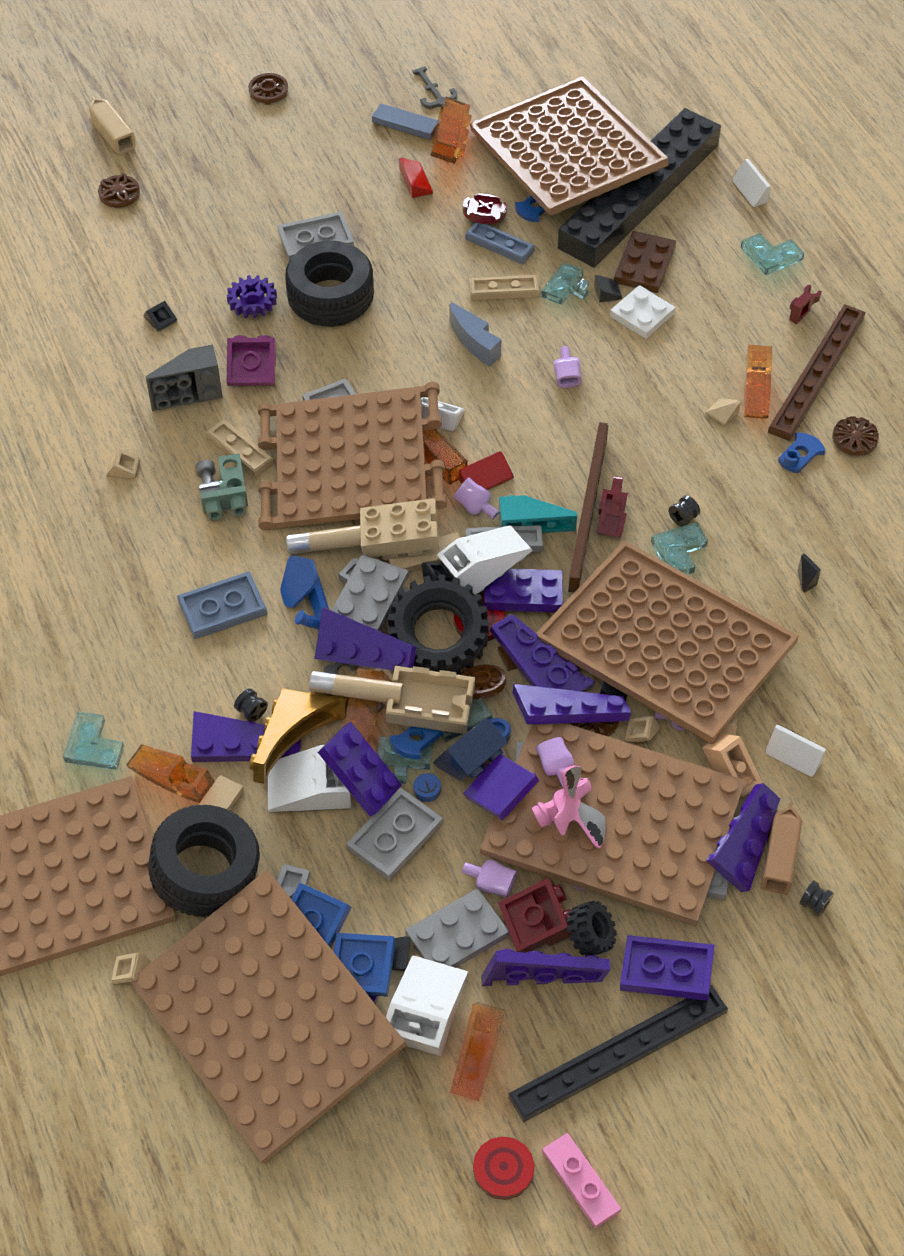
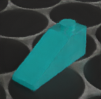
M525 495L499 497L500 527L541 525L542 533L576 531V511Z

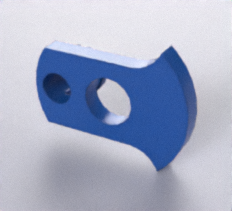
M532 196L522 202H515L517 214L527 221L539 222V216L546 211L542 206L534 207L531 205L537 202Z
M795 433L796 441L778 459L781 466L790 472L799 473L815 456L825 455V448L822 442L806 433ZM798 450H804L807 455L800 457Z
M410 726L399 735H390V744L393 750L403 757L421 759L420 753L429 745L434 744L435 741L437 742L438 738L442 736V731ZM420 735L421 741L411 740L410 737Z

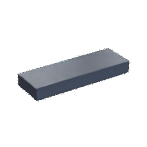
M382 103L372 115L373 123L426 139H431L439 127V120Z
M475 222L465 234L466 240L522 265L535 251V245L487 224Z

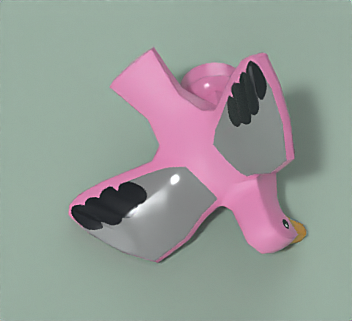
M577 765L567 767L560 773L564 788L556 791L550 802L544 804L538 802V805L532 807V811L541 828L547 825L550 826L552 821H554L561 835H565L569 822L572 820L577 822L583 828L592 844L599 849L605 837L606 819L598 810L581 802V798L591 791V782L588 778L580 779L582 767Z

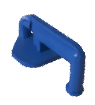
M290 556L287 560L280 587L285 606L294 608L308 595L315 617L307 615L304 610H301L295 617V624L319 630L322 608L329 609L314 561L307 558Z

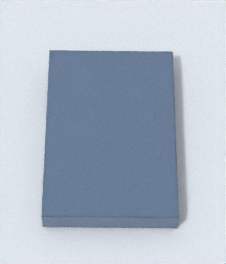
M250 571L177 595L178 603L194 640L268 615L267 608Z

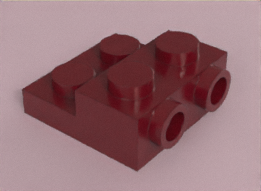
M549 877L498 902L517 952L527 953L545 943L552 946L571 936L570 932H567L569 924L566 922L567 917H570L568 915L570 909L566 910L563 901L567 900L566 894L560 884L555 885Z

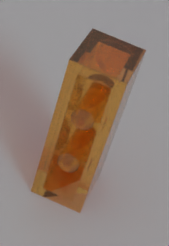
M446 96L439 111L430 156L455 164L458 156H463L466 144H463V142L466 141L469 132L466 127L468 128L472 117L469 114V104Z

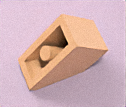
M722 733L712 744L708 743L702 747L712 770L746 780L741 797L751 792L756 784L762 783L740 736Z

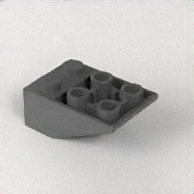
M213 344L188 349L145 376L152 411L223 398L219 368Z

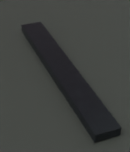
M710 985L709 1001L686 998L510 1092L508 1098L524 1123L726 1014L728 1008L714 987Z

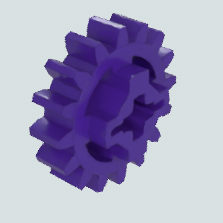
M247 275L246 280L239 277V283L232 282V288L227 289V303L231 311L235 310L237 316L243 313L244 318L252 315L255 319L257 314L265 316V311H272V305L277 304V291L274 289V283H268V278L260 280V275H257L255 279Z

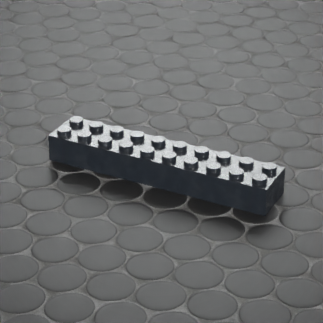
M684 108L651 140L668 157L669 165L607 191L600 196L589 199L559 228L558 249L595 268L719 145L721 125Z

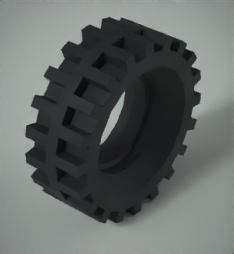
M429 575L424 577V583L418 585L414 580L410 583V590L406 592L402 589L398 593L399 600L392 602L391 614H388L389 635L416 647L414 659L416 665L429 668V671L440 672V670L456 672V675H459L462 668L473 667V661L476 658L481 659L484 646L487 647L488 611L486 606H483L481 595H475L470 584L463 587L460 585V579L454 577L452 582H448L445 580V575H439V581H431ZM442 609L451 611L459 617L463 624L462 636L458 642L449 648L438 650L422 645L414 632L417 620L431 610Z

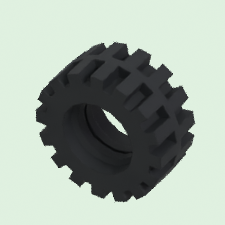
M590 901L573 907L569 911L568 915L570 917H567L566 921L569 924L567 932L571 934L569 939L574 942L573 947L579 949L581 955H598L614 947L613 944L616 943L614 936L617 935V931L614 930L613 926L616 925L615 921L611 920L612 914L607 912L605 905H601L599 901Z

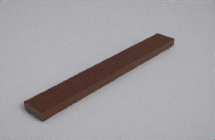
M846 304L843 305L770 424L768 433L791 441L862 323L866 312Z
M599 422L569 575L568 592L574 593L580 586L607 444L608 423Z

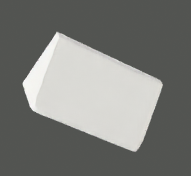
M745 159L732 181L753 207H757L768 202L770 185L751 161Z
M426 397L421 398L423 419L429 416L428 398ZM438 401L439 416L442 418V426L440 428L453 432L457 428L465 410Z
M776 725L765 753L813 777L822 764L826 749L780 725Z

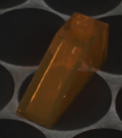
M480 1002L472 1004L450 1093L477 1101L480 1100L499 1038L505 1009Z

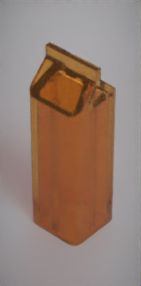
M438 429L423 431L425 460L429 464L434 460L443 461L445 463L443 479L449 485L458 481L459 470L468 466V460Z

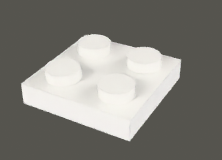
M640 285L610 310L611 318L645 339L675 314V307Z

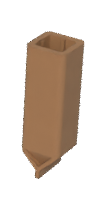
M790 802L789 807L774 816L760 887L762 890L784 895L789 894L792 885L802 827V819L792 807L793 802Z

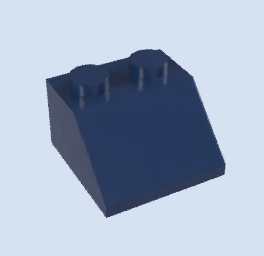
M486 717L445 750L433 763L436 767L459 781H462L467 776L472 780L484 770L481 764L486 760L492 762L499 754L502 755L504 753L501 748L508 742L488 717Z

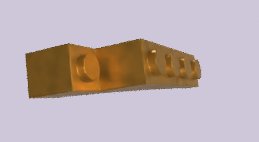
M282 689L279 699H274L272 716H268L266 719L265 734L259 736L257 754L253 753L250 759L249 769L253 770V782L264 784L279 758L302 737L338 719L345 720L351 704V697L311 692L310 694Z

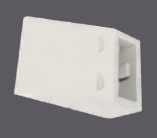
M506 526L456 539L437 555L453 577L460 579V585L465 587L467 584H470L473 587V593L476 595L495 579L501 577L517 562L523 560L526 555L532 552V549L511 526Z
M324 745L280 758L268 775V812L351 808V793L317 753Z
M412 955L386 1015L387 1020L407 1043L408 1047L442 1056L468 971Z

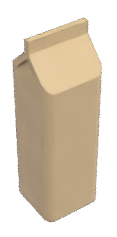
M91 96L92 102L89 108L91 123L115 153L121 155L135 149L136 143L133 131L107 100Z

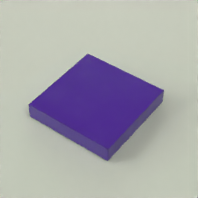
M499 754L463 794L466 799L503 821L539 782V779L534 773Z

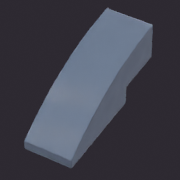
M453 302L449 304V321L455 334L476 358L490 367L501 356L502 340L489 333V323Z

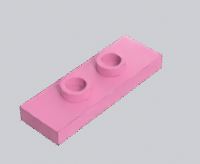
M568 1133L542 1149L543 1155L595 1229L621 1212V1207Z

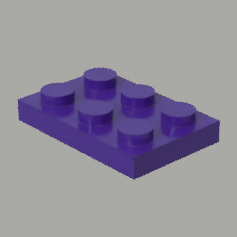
M508 569L501 577H498L485 587L484 607L486 606L487 610L556 612L563 605L562 570Z
M351 721L344 725L317 752L369 817L376 814L402 786Z
M627 935L620 991L709 1001L714 945Z

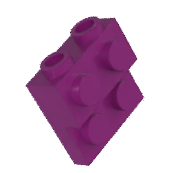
M236 335L233 338H227V386H275V338H271L268 335H259L257 338Z

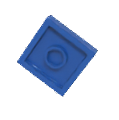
M299 883L292 901L328 946L332 948L336 939V933L340 932L352 907L303 883Z
M336 933L334 953L367 995L388 997L396 942L394 936Z

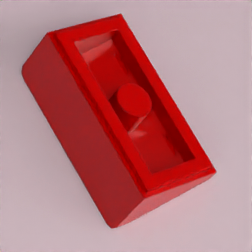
M399 158V169L411 197L415 198L433 194L421 163L406 158Z
M499 451L459 470V482L463 484L467 478H471L479 486L489 490L513 479L514 475L505 456Z

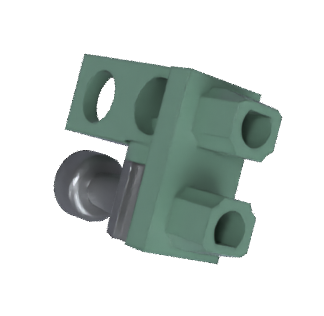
M240 453L218 457L221 480L214 481L212 477L216 472L214 462L211 460L199 461L195 465L197 476L202 478V484H200L199 489L204 514L207 513L211 521L223 517V510L231 509L232 515L235 516L245 515L248 501ZM228 462L237 464L235 467L224 468V465Z

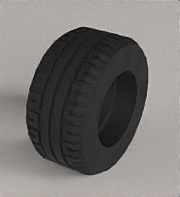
M327 240L315 242L300 249L287 264L285 282L288 303L294 313L311 324L333 327L350 323L363 315L373 301L374 279L372 264L368 257L355 246L340 241ZM326 280H338L344 282L340 285L333 287H323L316 285L317 283Z
M207 804L184 807L168 816L154 833L148 862L149 879L160 899H163V902L167 903L168 906L183 914L194 915L195 917H209L255 880L260 860V851L255 833H253L247 822H244L245 820L232 811ZM193 846H208L221 852L228 860L230 867L216 875H199L185 868L178 859V854Z

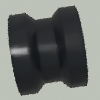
M684 495L679 499L678 504L675 503L669 507L668 512L671 519L678 526L685 527L690 523L691 518H696L700 514V507L692 497Z
M252 688L244 690L234 702V708L239 713L243 712L249 722H255L261 718L268 707V702L263 698H258L257 692Z
M814 880L804 892L799 904L804 908L810 907L813 909L814 914L820 917L831 902L834 892L822 889L820 884Z

